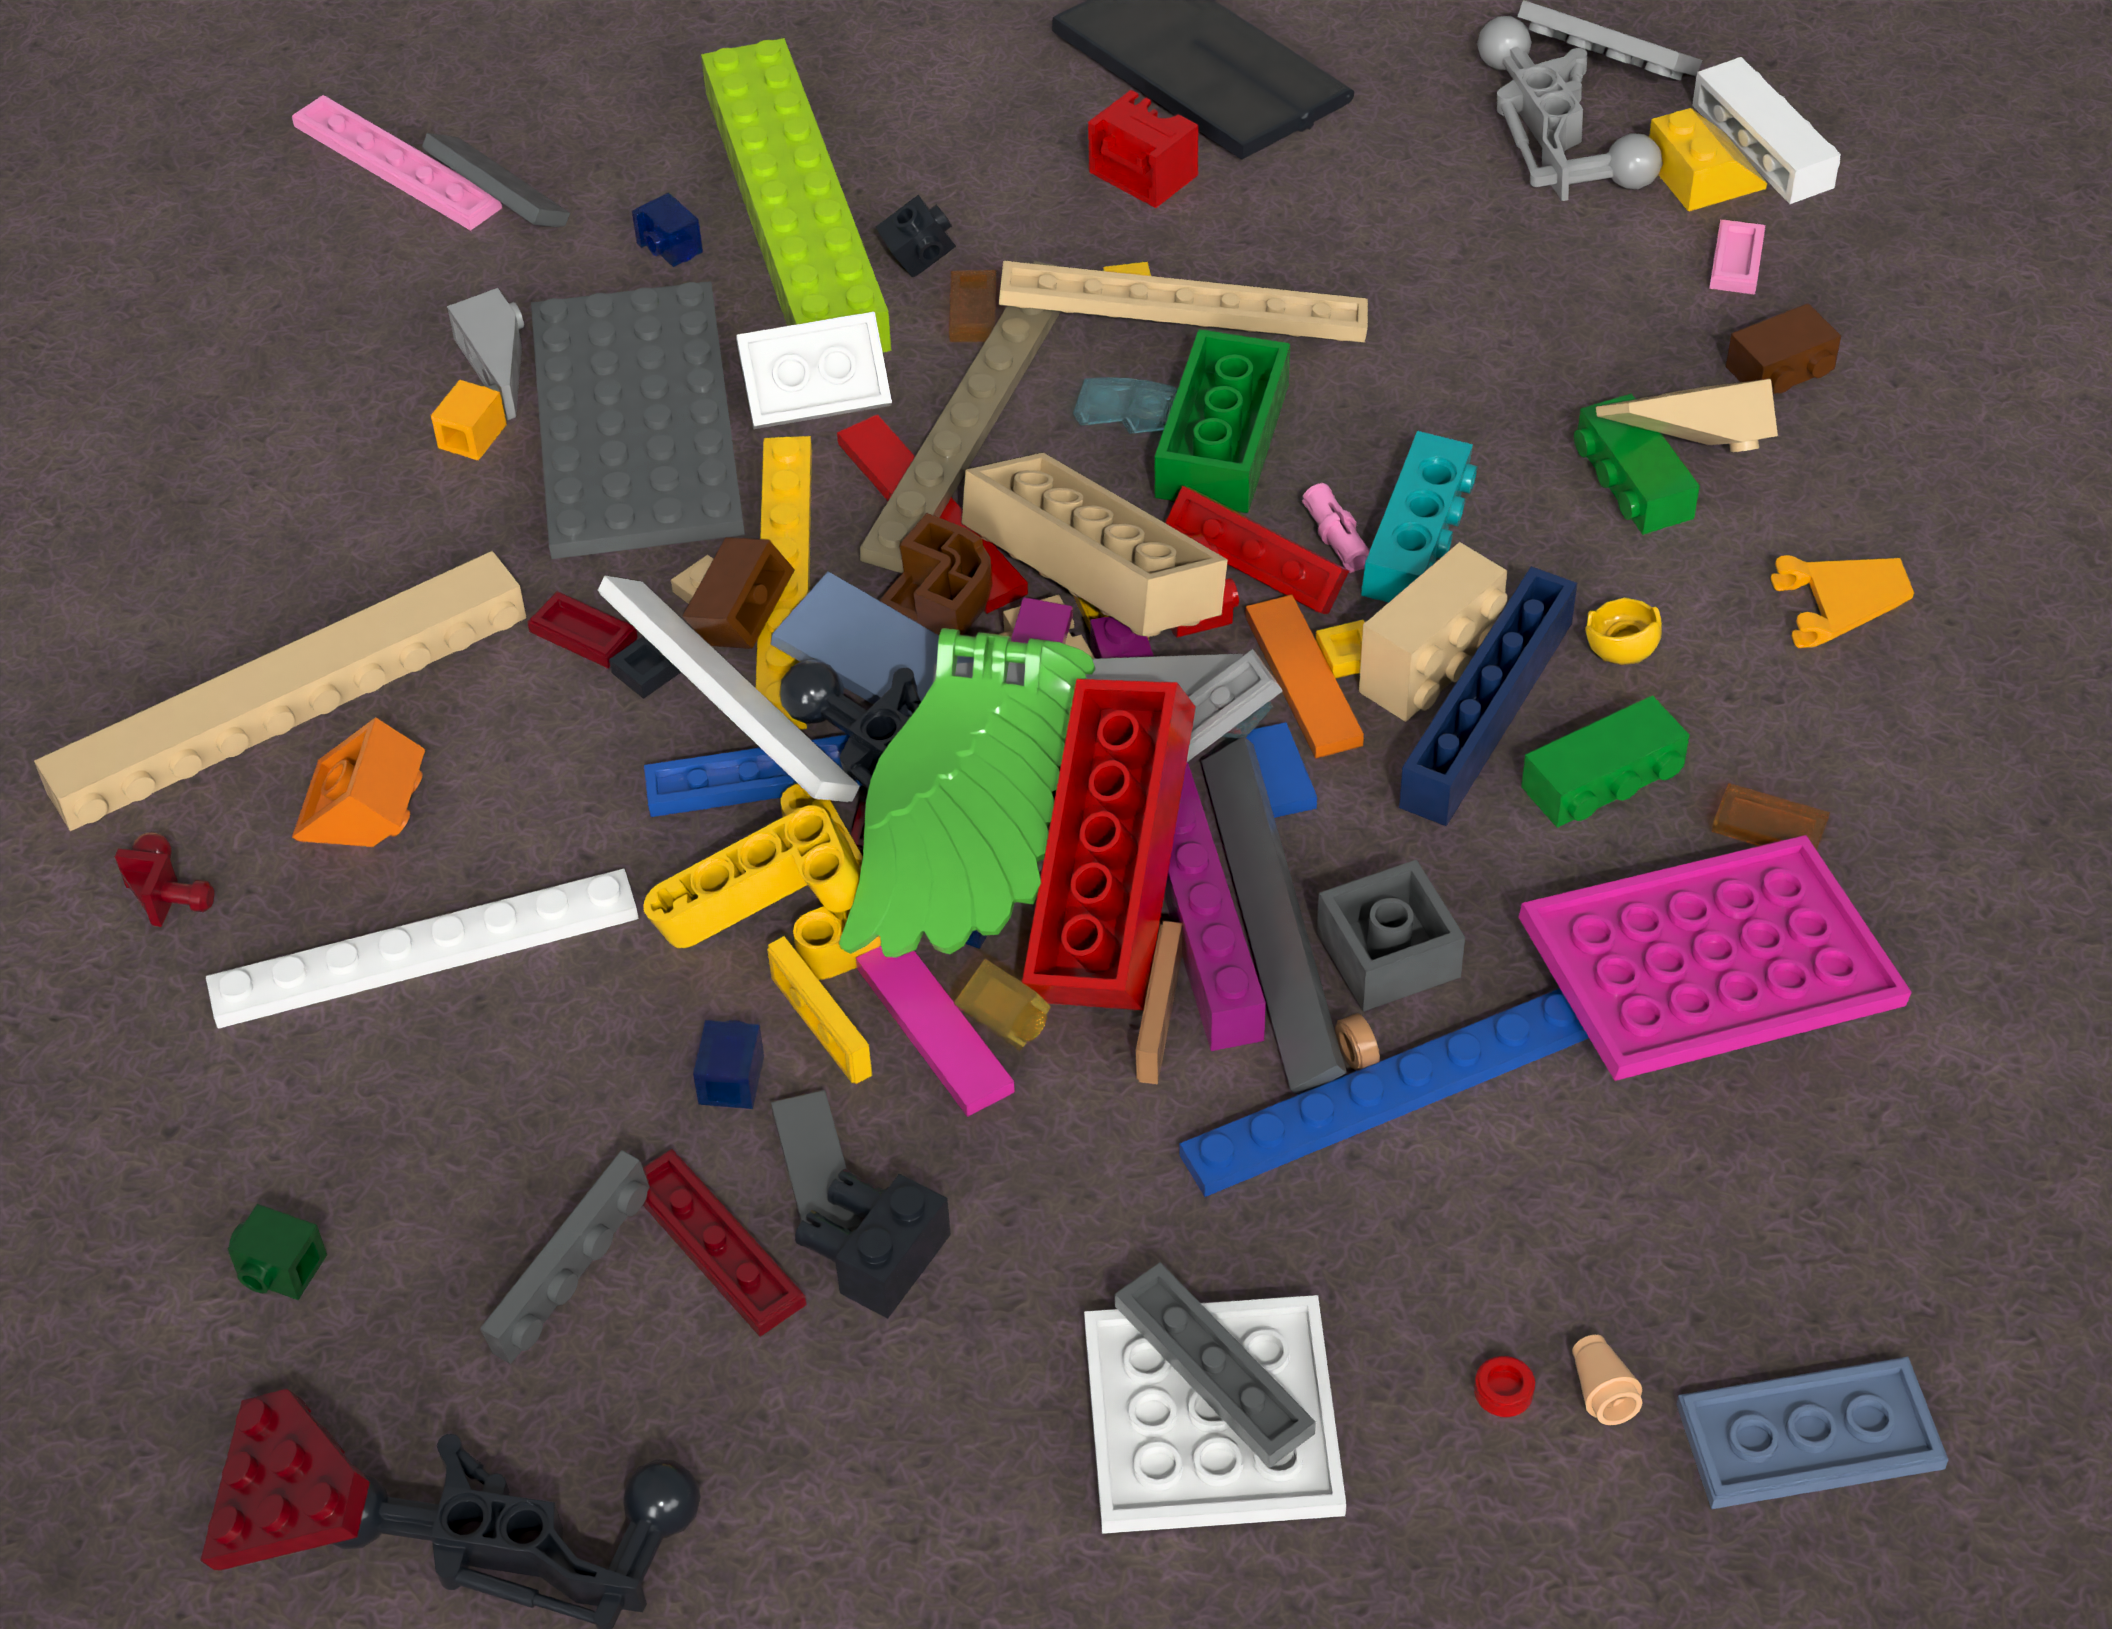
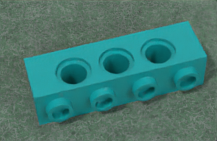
M1417 431L1366 559L1361 596L1390 602L1436 563L1437 558L1443 557L1449 551L1453 537V531L1448 530L1449 526H1459L1465 506V498H1462L1461 494L1462 492L1471 493L1478 466L1470 464L1473 444Z

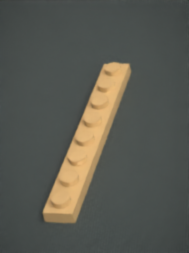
M1003 261L999 305L1055 310L1065 313L1075 312L1104 315L1113 318L1123 317L1152 320L1155 322L1181 323L1201 327L1229 328L1248 332L1258 331L1287 334L1296 337H1316L1337 341L1365 343L1368 327V299Z

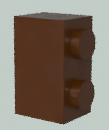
M1807 303L1731 333L1726 368L1740 382L1771 379L1773 394L1784 393L1794 385L1814 377L1821 378L1835 369L1841 335Z
M725 537L682 617L710 646L753 649L795 569L768 539Z

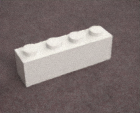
M1742 57L1697 72L1692 106L1704 118L1726 133L1752 166L1789 204L1835 187L1841 154Z

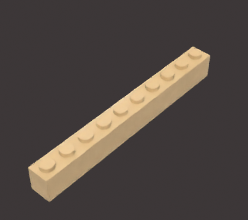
M493 551L488 552L34 760L45 791L70 831L87 823H94L104 815L134 801L143 800L166 786L181 779L190 778L199 771L228 757H235L246 749L273 736L282 735L291 728L320 714H327L336 707L365 693L374 692L397 678L410 672L419 671L427 664L455 651L464 650L474 642L498 631L511 628L515 623L526 619L520 585Z

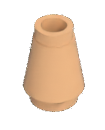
M1589 1335L1580 1339L1574 1345L1572 1354L1575 1358L1587 1412L1597 1417L1605 1425H1618L1630 1420L1639 1412L1642 1406V1386L1602 1336Z

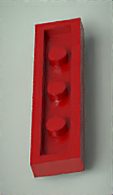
M1182 486L1165 522L1185 535L1200 532L1209 545L1214 544L1217 547L1219 555L1228 559V565L1287 596L1293 595L1296 601L1321 614L1327 615L1330 612L1350 571L1190 487Z

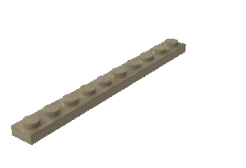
M1034 261L1033 263L1039 265L1056 266L1053 264H1046L1039 261ZM1016 306L1006 307L860 547V561L899 573L904 572L900 543L926 513L936 517L941 516L964 477L965 470L971 465L1061 311L1019 308Z

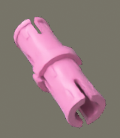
M1320 483L1310 487L1304 493L1302 503L1319 526L1318 535L1325 544L1331 545L1340 558L1343 567L1350 570L1349 573L1364 569L1370 549L1357 533L1355 519L1350 512L1342 509L1327 484Z

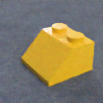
M1692 108L1651 119L1649 137L1659 146L1662 154L1663 165L1659 176L1687 211L1767 188V182L1726 133Z

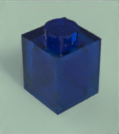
M705 1020L693 1071L699 1105L753 1109L764 1060L760 1024H748L739 1020H728L725 1022Z

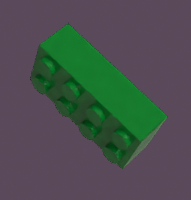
M1198 329L1155 454V498L1176 501L1182 486H1186L1234 511L1249 513L1289 386L1290 343Z

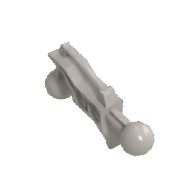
M1497 16L1483 26L1477 41L1481 59L1496 70H1507L1513 78L1511 82L1497 91V112L1505 116L1516 146L1520 148L1530 171V184L1532 186L1551 185L1561 201L1568 200L1570 184L1612 178L1616 184L1623 188L1639 190L1651 184L1658 177L1663 165L1661 149L1653 139L1645 134L1629 133L1617 139L1607 154L1571 160L1566 159L1565 151L1582 142L1583 108L1579 102L1582 98L1581 82L1583 75L1587 71V51L1585 49H1571L1564 57L1535 65L1528 55L1532 41L1528 27L1523 22L1512 16ZM1518 113L1542 147V167L1540 168L1537 167L1528 145L1529 140Z

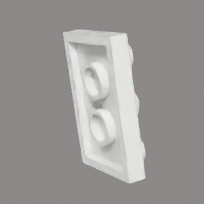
M875 312L736 335L753 429L887 407L892 404Z

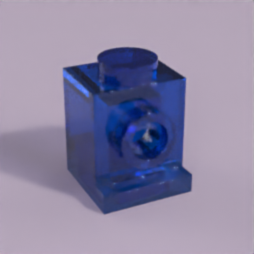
M666 193L632 210L636 243L641 248L647 246L653 255H661L673 267L703 253L699 219L670 193Z

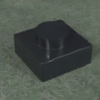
M644 636L609 659L611 673L643 699L681 673Z

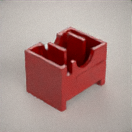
M1130 90L1088 121L1089 173L1157 208L1198 176V124L1179 114L1171 118H1158L1157 110L1153 109L1150 112L1147 110L1151 105V100L1145 98L1137 105H1134V100L1139 97V93Z

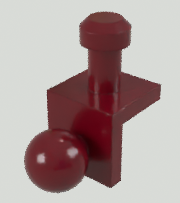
M147 832L136 838L131 850L118 848L115 859L126 888L132 890L148 914L151 925L162 927L172 903L189 905L190 909L196 912L207 911L212 906L215 896L214 888L210 882L195 880L193 884L178 883L170 861L172 849L169 841L159 833Z

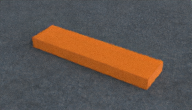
M1293 595L1246 606L1245 618L1277 683L1283 690L1282 693L1315 759L1363 746L1364 733Z

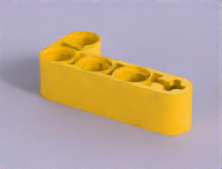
M794 784L787 788L782 794L780 801L782 817L808 805H817L824 808L849 842L861 872L863 856L831 801L812 798L799 784ZM823 906L807 912L795 922L793 934L796 952L818 980L832 978L857 968L856 957L881 946L880 936H878L867 946L852 954L840 949L839 941L850 910L831 912Z
M808 805L797 809L657 884L645 898L643 904L644 912L671 945L676 948H688L807 885L827 910L831 912L850 910L859 884L860 869L849 842L824 808L817 805Z

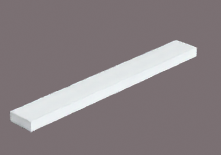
M604 576L598 589L600 595L812 798L841 802L853 801L860 786L641 581Z

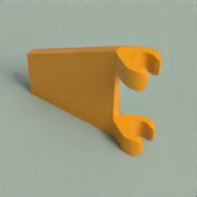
M1784 555L1778 557L1775 562L1779 574L1773 573L1771 575L1772 585L1777 591L1793 590L1809 583L1821 613L1820 616L1816 613L1804 612L1797 616L1796 623L1799 630L1792 631L1791 637L1798 648L1815 647L1828 642L1912 599L1914 595L1901 558L1805 562L1794 556Z

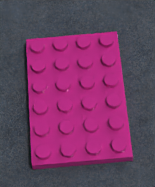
M1807 835L1524 902L1521 905L1518 916L1614 1081L1904 1007L1907 1005L1912 993Z

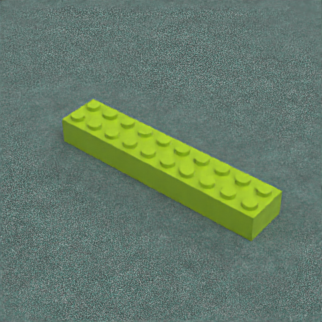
M785 38L763 40L756 44L736 48H722L715 52L701 54L706 95L787 326L875 312L882 353L891 351L889 314L886 303Z

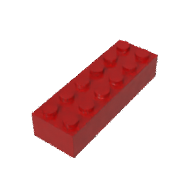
M1076 679L1041 873V884L1038 890L1022 984L1043 1003L1144 1011L1196 706L1177 682Z

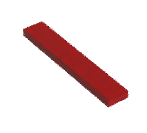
M877 414L837 432L838 445L886 500L889 501L915 456ZM951 497L939 518L964 527L981 537L978 533L962 524L963 509ZM982 539L983 546L991 558L993 586L984 612L988 614L1028 595V582L992 542Z

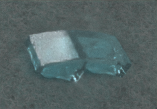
M1133 378L1084 379L1073 414L1080 426L1122 421L1129 434L1160 431L1165 428L1178 388Z

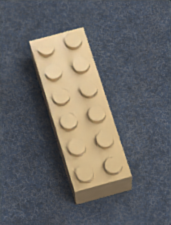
M1039 453L965 470L963 525L978 533L983 540L992 542L1007 551L1012 558L1021 560L1039 571L1041 576L1052 579L1067 588L1072 595L1081 597L1096 606L1102 614L1111 616L1131 628L1133 633L1147 637L1156 636L1166 629L1181 625L1194 626L1199 624L1200 620L1222 615L1228 559L1047 454Z

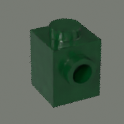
M260 1204L255 1206L246 1222L240 1223L235 1228L228 1247L237 1278L244 1286L257 1293L263 1294L271 1290L296 1300L300 1299L327 1256L316 1224Z

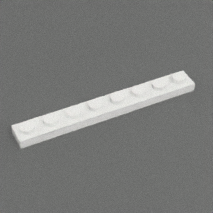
M620 869L206 976L217 1028H222L626 923L639 918L625 869Z

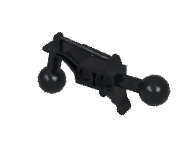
M806 660L792 666L781 679L779 694L782 706L793 719L805 724H817L827 720L850 736L840 755L842 768L854 781L858 780L867 790H869L870 780L873 775L870 770L874 772L880 756L921 704L914 673L909 668H900L894 672L892 687L870 709L865 710L843 695L844 686L842 679L831 665L817 660ZM908 710L912 712L909 717H907Z
M446 1434L437 1443L438 1452L446 1468L445 1487L439 1505L388 1497L386 1489L375 1478L363 1473L370 1484L358 1537L333 1543V1545L344 1550L363 1548L378 1539L381 1534L432 1541L435 1570L441 1585L447 1590H456L463 1586L530 1608L538 1606L595 1624L597 1629H613L621 1610L643 1613L647 1603L641 1584L662 1539L682 1532L689 1526L697 1515L701 1496L696 1479L689 1470L676 1461L656 1459L639 1466L627 1480L623 1497L625 1514L630 1520V1524L609 1568L606 1569L576 1558L563 1541V1526L555 1502L509 1496L510 1491L503 1475L498 1473L490 1475L483 1469L484 1465L463 1449L460 1438L457 1435ZM465 1474L470 1479H477L483 1484V1491L471 1490ZM470 1521L481 1522L480 1527L473 1533L468 1535L456 1534L462 1525ZM526 1531H541L540 1536L528 1544L516 1543L517 1538ZM468 1567L541 1577L576 1603L598 1607L596 1611L539 1594L537 1589L472 1570Z

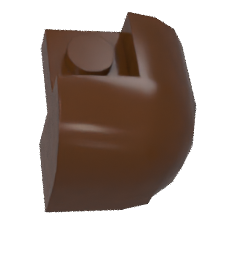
M926 513L900 543L904 572L879 601L937 635H940L942 628L957 629L960 631V635H964L984 611L993 586L991 558L983 546L981 537L964 527Z

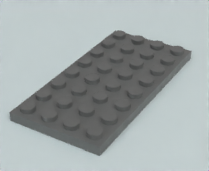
M711 281L700 283L687 282L675 286L645 287L633 291L607 294L595 293L590 296L565 299L552 298L546 301L532 302V325L551 559L745 535Z

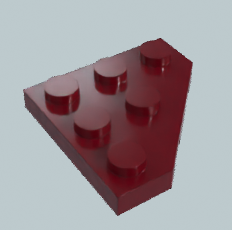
M287 1388L241 1401L200 1559L201 1562L213 1570H225L358 1537L370 1482L357 1467L351 1464L344 1455L345 1451L328 1430L315 1420L305 1402Z

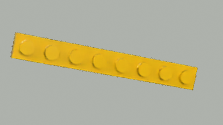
M811 436L764 438L760 539L770 540L795 571L757 640L756 689L799 729H807V724L797 721L789 715L781 704L779 694L781 679L792 666L800 663V661L771 645L772 633L809 593Z

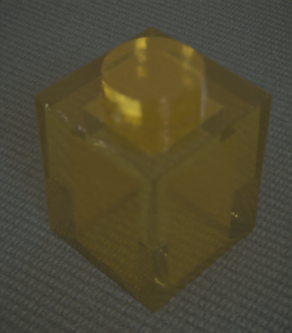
M986 959L983 960L953 1003L970 1019L1019 1051L1025 1046L1027 1041L1034 1040L1041 1033L1047 1020L1046 1014L1051 1008L1036 991Z

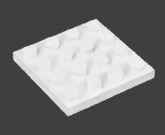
M1318 1295L1201 1303L1316 1421L1315 1435L1270 1468L1118 1309L1084 1312L1102 1534L1345 1516L1346 1498Z

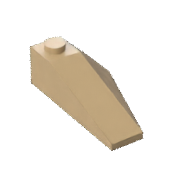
M1771 379L1699 387L1596 407L1597 417L1706 445L1729 444L1730 452L1759 449L1758 439L1778 436Z

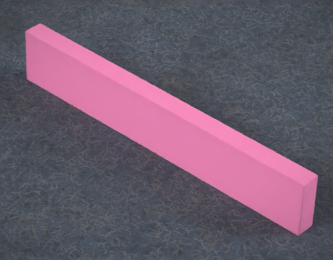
M324 95L292 115L294 127L470 231L502 209L500 201L459 173Z

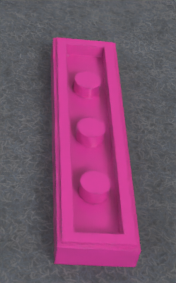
M881 946L856 957L859 973L967 1117L1015 1092L1014 1080L915 951L897 958L885 957Z

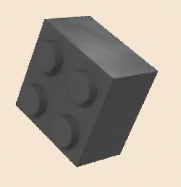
M1417 859L1319 893L1317 935L1363 1012L1461 978L1465 936Z

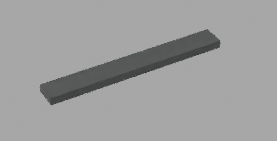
M1243 736L1202 760L1289 1087L1293 1093L1300 1095L1327 1084L1347 1072L1253 743Z

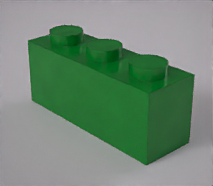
M1631 393L1581 408L1578 430L1574 432V443L1579 455L1583 458L1587 457L1596 469L1597 478L1602 487L1609 488L1617 498L1624 518L1627 520L1632 519L1639 531L1644 535L1694 519L1700 485L1661 433L1597 417V406L1636 400Z
M1652 695L1525 754L1521 788L1556 828L1573 820L1582 821L1590 817L1598 808L1614 800L1623 801L1629 799L1640 788L1658 779L1668 780L1678 774L1684 768L1690 734Z

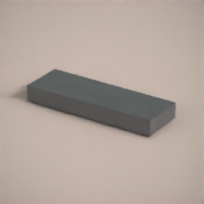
M822 1090L771 1102L772 1113L800 1221L808 1222L806 1215L811 1210H814L851 1231L857 1229L861 1224L860 1216L838 1205L831 1204L827 1200L829 1187L833 1180H839L838 1174L847 1168L826 1091Z

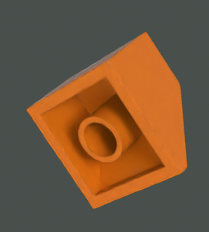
M375 717L318 760L292 838L303 842L374 847L390 835L392 837L397 836L409 820L410 811L407 807L411 794L416 790L423 776L422 771L419 769L426 749Z

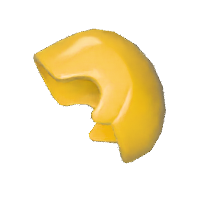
M1624 597L1608 601L1596 611H1589L1585 632L1591 649L1602 660L1618 665L1640 663L1651 656L1661 639L1662 621L1657 607H1651L1643 601Z

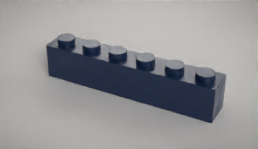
M1532 566L1530 567L1403 765L1400 809L1441 825H1448L1571 627L1577 590L1576 582Z

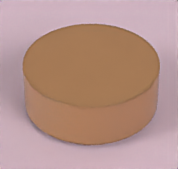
M1355 1013L1338 1020L1335 1033L1340 1050L1349 1066L1358 1071L1378 1063L1380 1060L1378 1045L1364 1017L1359 1013Z

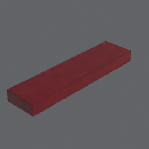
M670 1149L643 1167L650 1186L643 1206L759 1337L807 1305L803 1292L673 1149Z

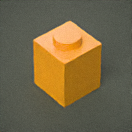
M459 380L431 414L438 448L478 461L507 425L500 392L463 380Z

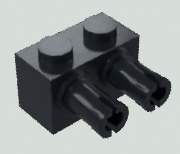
M843 1169L838 1174L839 1180L834 1179L830 1185L827 1200L831 1204L838 1205L864 1218V1220L857 1229L851 1231L820 1215V1213L811 1210L806 1215L808 1222L802 1220L795 1234V1242L836 1263L840 1294L888 1319L951 1235L948 1198L901 1174H898L889 1187L882 1189L852 1174L851 1171Z

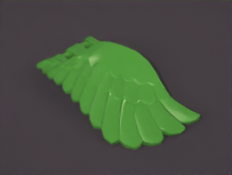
M941 629L938 640L936 679L919 707L880 756L870 780L866 799L864 847L860 879L852 908L839 941L840 949L852 954L880 936L884 956L897 958L916 950L925 932L934 950L952 954L964 947L972 931L977 930L983 936L999 935L1011 918L1014 903L1034 904L1041 884L1037 862L1044 860L1049 834L1047 826H1050L1054 807L1053 795H1056L1059 769L1061 768L1076 679H1087L1086 674L1092 675L1095 671V665L1090 655L1083 650L1060 642L1030 638L1028 643L1011 641V637L1006 635L978 632L976 637L960 635V631L957 629ZM958 656L974 658L972 678L955 676ZM1009 662L1025 664L1024 686L1006 684Z

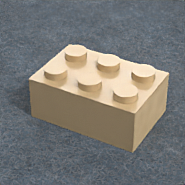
M1461 542L1455 545L1363 624L1359 692L1405 722L1420 709L1424 711L1429 709L1437 700L1441 690L1450 682H1457L1503 611L1507 602V594H1505L1507 570Z

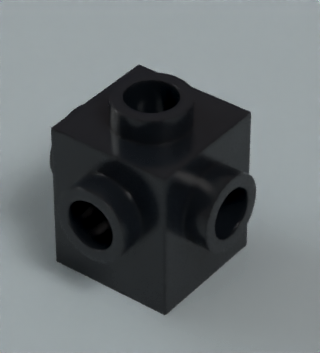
M919 195L876 226L892 254L911 277L919 275L956 247L947 233V230L952 227L949 219L937 204L930 209Z

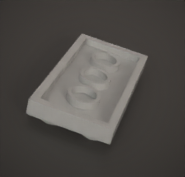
M1523 0L1517 16L1531 21L1528 30L1565 41L1567 34H1569L1567 43L1603 54L1605 48L1608 47L1605 55L1607 57L1638 67H1642L1644 60H1646L1645 70L1681 81L1683 73L1697 77V72H1699L1703 61Z

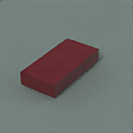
M558 591L527 621L530 633L608 669L610 668L609 659L631 645L638 638L637 630L633 625Z

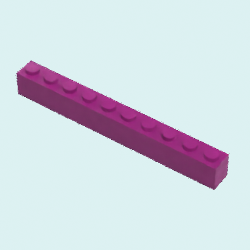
M1111 616L1090 620L1091 652L1095 659L1154 657L1147 636L1133 633L1131 628ZM1187 762L1164 900L1171 922L1182 923L1183 962L1210 1050L1215 1051L1264 1041L1266 1002Z

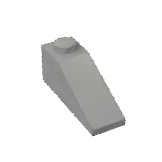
M496 288L449 305L447 308L454 340L485 387L500 392L505 417L507 420L516 417L522 354L519 329L524 328V321L516 303H508L500 290Z

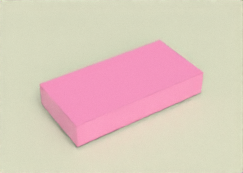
M1720 220L1709 289L1755 294L1765 225Z

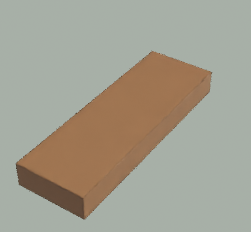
M1163 921V925L1160 924L1136 1046V1079L1142 1083L1158 1084L1182 959V923Z

